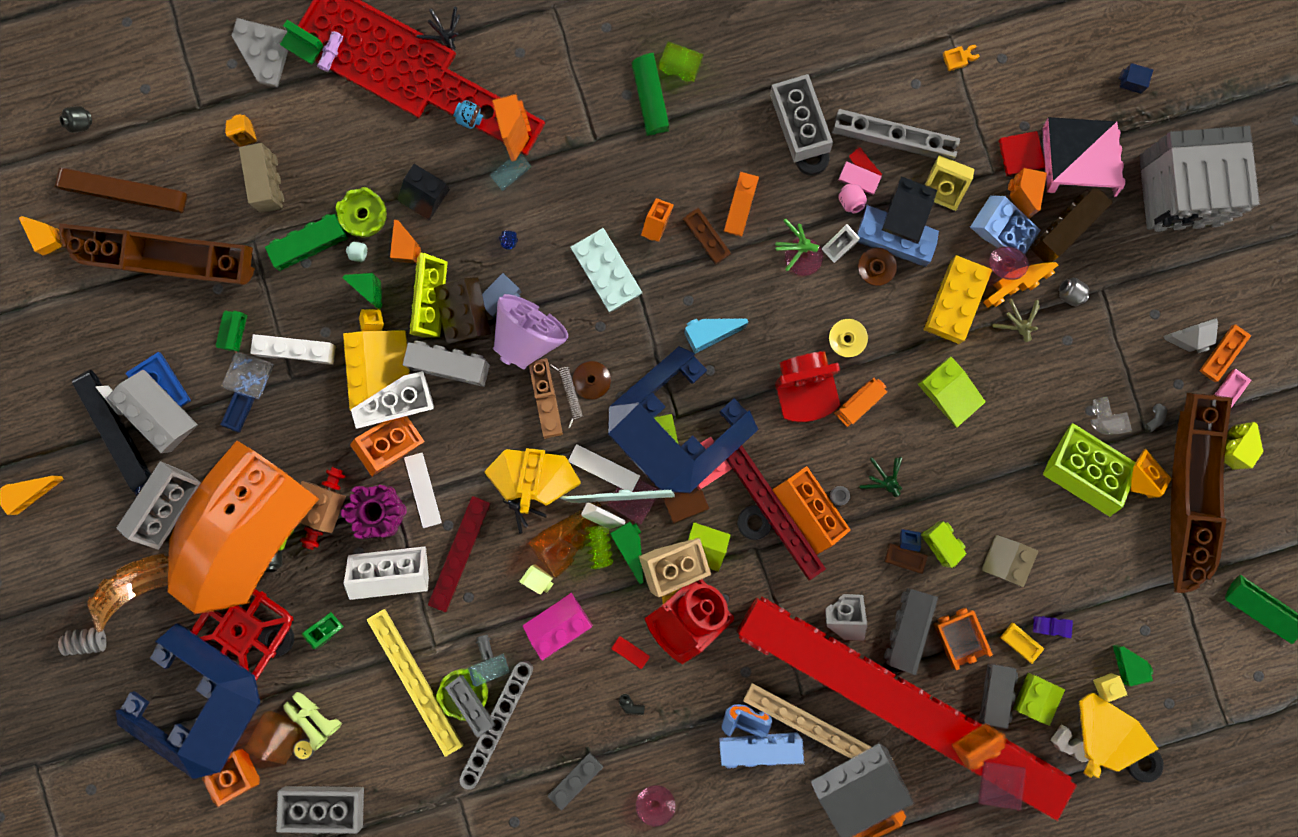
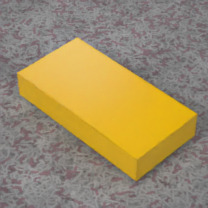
M1011 623L1000 637L1031 664L1044 650L1041 645L1014 623Z

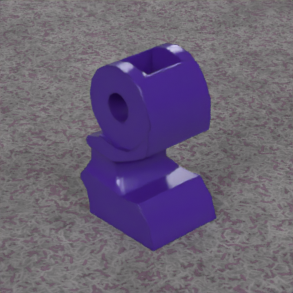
M1034 616L1032 632L1071 638L1073 620L1063 618L1058 620L1053 617Z

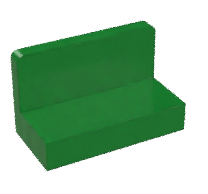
M286 20L283 27L287 33L280 42V45L309 64H313L324 45L317 37Z
M238 311L223 312L216 342L217 348L239 352L247 319L246 314Z

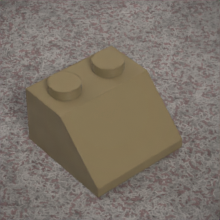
M995 535L981 571L1015 586L1024 587L1038 550Z

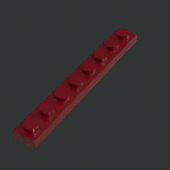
M741 445L726 460L808 581L825 571V566Z

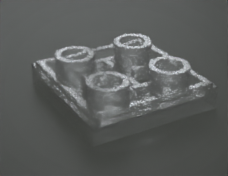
M236 351L221 387L259 400L274 364Z

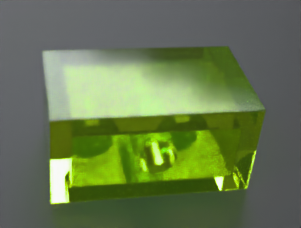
M668 41L660 60V69L665 74H675L684 81L689 82L691 80L695 82L703 62V54Z

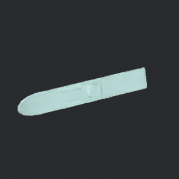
M620 490L619 493L561 496L560 499L571 503L668 498L675 497V494L672 490L644 492Z

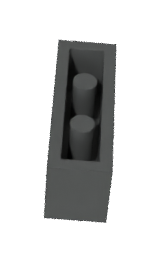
M994 663L987 664L979 722L1008 728V724L1012 721L1011 704L1015 701L1014 684L1018 681L1016 668Z

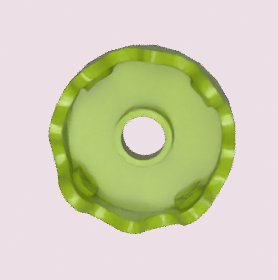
M366 187L348 191L343 200L338 201L336 204L339 224L353 236L370 237L379 232L386 221L387 211L384 202L376 193ZM366 209L368 212L367 216L362 219L359 218L358 212Z
M457 669L449 673L441 681L437 692V702L440 704L443 712L460 721L466 719L445 688L447 685L463 675L483 706H485L488 699V688L484 678L471 669Z

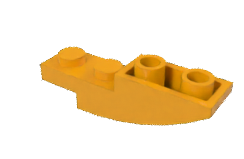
M1048 262L1016 270L996 282L994 286L998 291L983 303L987 308L991 305L997 307L1005 301L1003 297L1008 293L1011 296L1020 289L1022 292L1028 288L1031 291L1040 284L1038 280L1042 277L1047 279L1055 273L1053 269L1059 265L1057 262Z

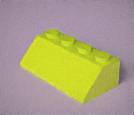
M420 253L417 258L410 334L419 337H440L442 321L434 287L446 283L448 262L425 253Z

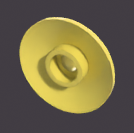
M843 319L837 322L830 331V346L840 356H857L867 345V331L860 322L853 319ZM849 336L851 341L845 342L844 337Z

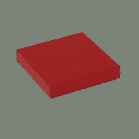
M1038 131L999 139L1006 176L1016 175L1023 168L1036 171L1045 169Z

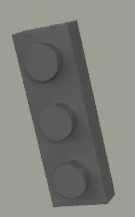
M463 675L445 687L477 738L495 726L490 715Z
M589 752L547 797L562 811L603 768V765Z

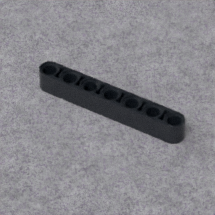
M89 369L72 379L73 386L129 488L137 494L142 490L151 473L120 416L95 387L102 386L97 375Z

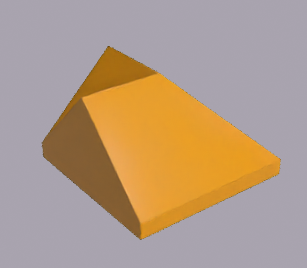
M1146 449L1142 451L1133 466L1131 492L1145 494L1148 498L1161 497L1172 478Z

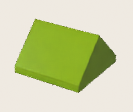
M693 523L688 540L700 538L709 569L719 572L731 534Z

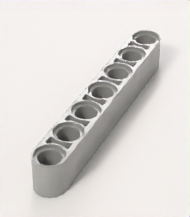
M520 661L514 667L490 716L492 720H499L502 727L500 729L492 727L480 736L460 777V784L464 789H472L479 782L532 675L533 666L529 661ZM519 666H526L528 674L521 675L518 670ZM510 684H517L520 689L519 692H511ZM501 702H508L511 706L510 710L504 711L501 708ZM490 738L493 745L491 747L485 746L483 739ZM481 756L484 763L478 765L475 763L474 757ZM467 774L473 775L475 782H468L465 776Z

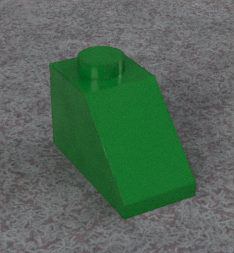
M1112 645L1124 685L1134 686L1153 681V669L1148 661L1124 646Z

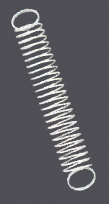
M564 367V368H567V369H565V370H568V371H566V372H569V373H567V374H569V375H567V376H570V371H569L568 367ZM573 391V392H570V393H574V394H571V395H575V396H572V397H575V398H573V399H576V400H574V401H577V402H574V403H578V404H575V405H578V406H576V407H579V408H580V406H579L580 404H579V402H578V400H577L578 398H577V396H576L577 394H575L576 392H574V391ZM572 418V420H571V422H570L569 428H570L571 425H572L573 418Z

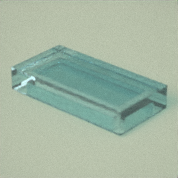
M520 153L516 161L507 160L490 177L503 191L528 171L531 165Z
M504 654L468 667L474 687L510 673Z

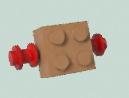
M334 467L331 470L327 469L326 473L329 475L327 481H322L321 483L327 486L325 488L313 483L301 482L305 489L318 498V501L299 522L306 525L304 530L307 534L305 538H300L303 547L313 550L314 547H319L317 542L318 536H322L324 532H333L346 496L333 491L334 489H341L338 483L340 479L345 478V475L342 474L343 470Z

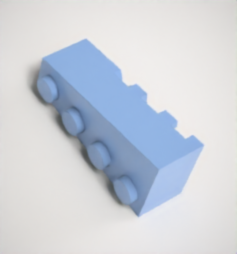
M798 732L768 734V736L762 738L755 735L719 738L721 764L726 768H736L737 765L754 767L757 765L804 764L802 738Z

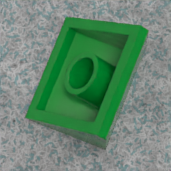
M373 273L349 274L342 277L379 310L382 308L381 280Z

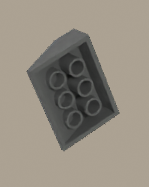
M880 743L811 781L821 805L840 837H853L914 804L888 749Z

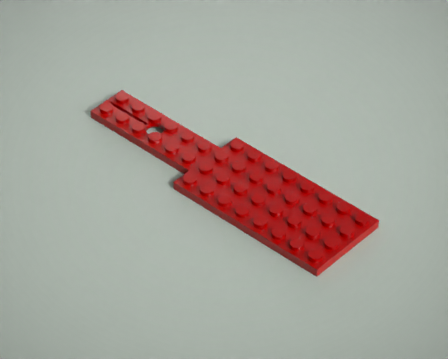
M361 0L312 1L298 26L320 39L324 46L328 43L332 31L343 36L337 51L338 55L334 58L330 67L332 72L417 118H420L428 103L452 116L458 103H462L464 100L479 105L480 108L490 106L494 110L493 116L490 119L482 118L480 125H475L474 128L504 143L493 100L501 97L449 70L448 68L456 56L455 51L435 40L418 39L417 35L424 34ZM323 50L320 52V54L314 62L319 63L323 54ZM525 111L531 131L528 132L530 137L520 153L527 156L542 131L545 121Z

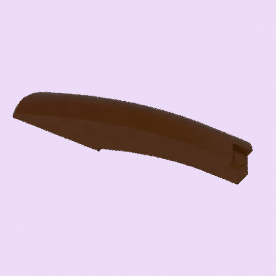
M59 224L62 246L67 249L70 254L69 256L73 260L83 265L233 284H247L251 280L255 269L251 267L253 247L246 245L168 237L127 230Z
M1187 392L1185 409L1180 411L1171 488V555L1174 592L1176 593L1190 592L1200 588L1199 585L1212 578L1220 562L1227 520L1224 515V459L1233 399L1231 397Z

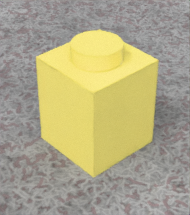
M1110 673L1093 680L1099 696L1105 701L1110 702L1127 695L1122 680L1118 675Z

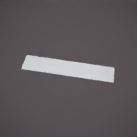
M577 444L568 460L570 463L631 492L640 475Z
M423 452L404 457L423 528L442 523Z

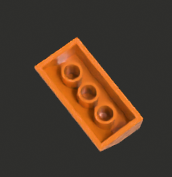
M515 94L493 100L502 139L512 162L516 161L529 139L528 132L531 131L522 100L518 101Z
M807 466L772 489L816 555L832 547L851 531Z

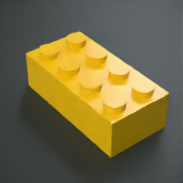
M957 255L952 258L924 330L957 344L964 342L993 269Z

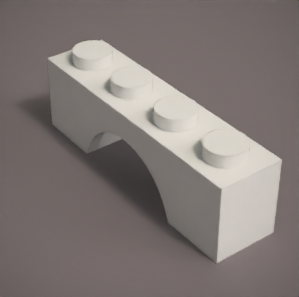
M253 334L250 354L258 357L289 358L333 365L336 346L328 342Z

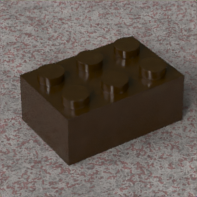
M478 277L463 278L434 287L447 344L463 342L491 334Z

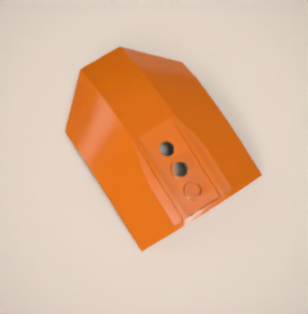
M236 441L204 478L176 521L169 539L168 593L195 614L249 603L248 600L267 566L293 529L318 501V498L257 452ZM247 489L246 494L243 497H239L240 492ZM235 505L234 512L226 514L227 507Z

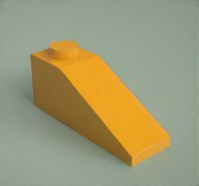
M48 476L7 484L0 488V506L7 515H18L64 479L62 476Z

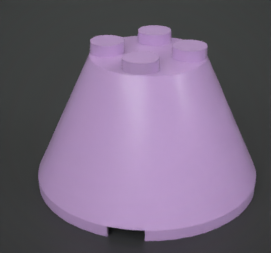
M505 294L498 299L493 350L501 356L500 360L505 364L510 365L513 363L521 369H526L528 365L563 344L568 338V332L551 314L546 316L538 310L539 306L528 300Z

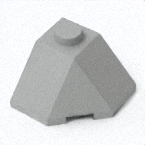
M1216 318L1181 331L1165 335L1164 339L1188 352L1197 350L1198 353L1210 350L1209 346L1216 344L1218 320Z
M843 594L835 604L829 605L825 610L827 627L844 640H864L867 629L863 595Z

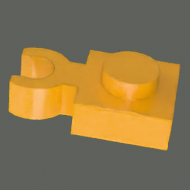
M976 45L969 46L965 51L962 46L944 51L942 55L948 72L967 66L968 61H976L979 58V54L972 55L970 51L975 50Z

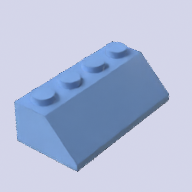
M867 205L856 233L860 238L858 243L872 248L886 249L894 256L924 267L931 262L937 245L938 230L925 226L920 241L916 244L882 231L887 212Z

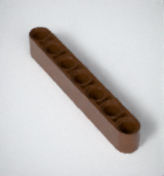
M65 168L58 169L54 186L64 191L177 213H184L188 196L187 193L178 190Z

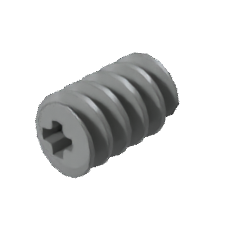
M100 627L99 632L94 628H90L89 632L87 629H82L81 633L79 630H74L73 633L69 630L58 641L59 651L63 656L69 654L76 655L77 653L103 652L107 644L106 635L102 627Z

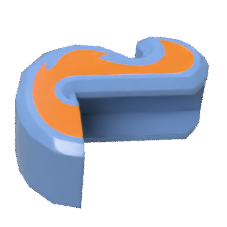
M731 705L725 712L722 729L729 737L735 727L762 738L768 736L772 718L765 712L757 714L745 705Z

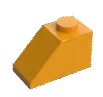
M235 115L232 119L226 120V136L238 147L257 142L252 123L245 115Z
M24 216L19 217L35 252L46 255L63 247L58 228Z

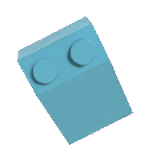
M694 319L687 323L684 334L693 352L696 354L745 329L748 325V320L702 319L698 321Z

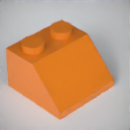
M1023 168L1010 180L1008 190H1010V199L1015 206L1030 219L1041 209L1047 172Z

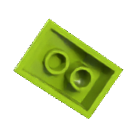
M952 357L943 361L918 384L956 428L985 403V400L968 375Z

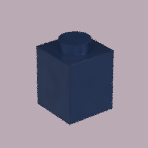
M1131 63L1120 73L1119 80H1121L1119 88L1142 94L1149 87L1153 69Z

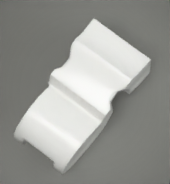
M1061 724L1050 740L1053 742L1054 747L1072 755L1078 761H1088L1089 759L1084 757V742L1077 738L1068 742L1072 738L1071 731Z

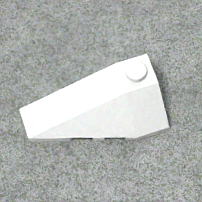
M424 371L401 377L352 408L351 412L356 429L434 409Z

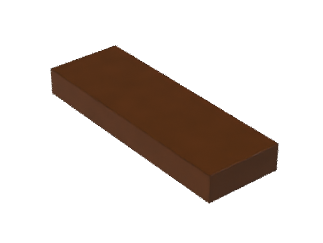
M696 208L682 219L715 265L731 255L727 246L699 208Z

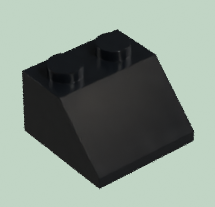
M413 164L403 179L397 201L430 221L450 188L439 178Z

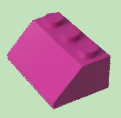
M570 593L522 626L541 660H544L590 629L593 624L574 595Z

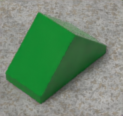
M330 612L301 635L313 649L322 647L344 626Z

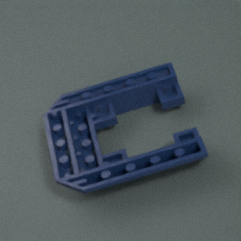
M680 346L609 406L608 435L660 490H672L674 493H690L757 432L758 427L750 410L747 412L734 398L719 412L729 422L731 427L707 449L694 436L680 446L654 419L666 408L654 393L679 371L691 384H694L707 372V369L694 357L695 353Z
M176 623L155 641L158 645L150 659L167 669L170 668L177 656L204 675L196 691L208 698V701L192 729L189 730L183 725L177 724L169 736L142 717L150 702L136 692L129 693L121 709L116 710L118 726L192 779L222 771L259 707L260 699L254 674L181 624Z

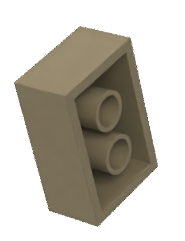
M263 143L239 147L248 204L260 213L283 209L282 202H284V196L279 189L281 178L276 171V166L278 165L276 155Z

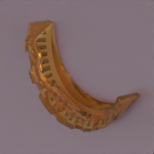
M157 554L131 562L116 570L117 574L109 580L104 579L98 585L99 589L92 598H89L87 603L98 633L103 631L109 618L125 603L147 591L168 585L169 556Z

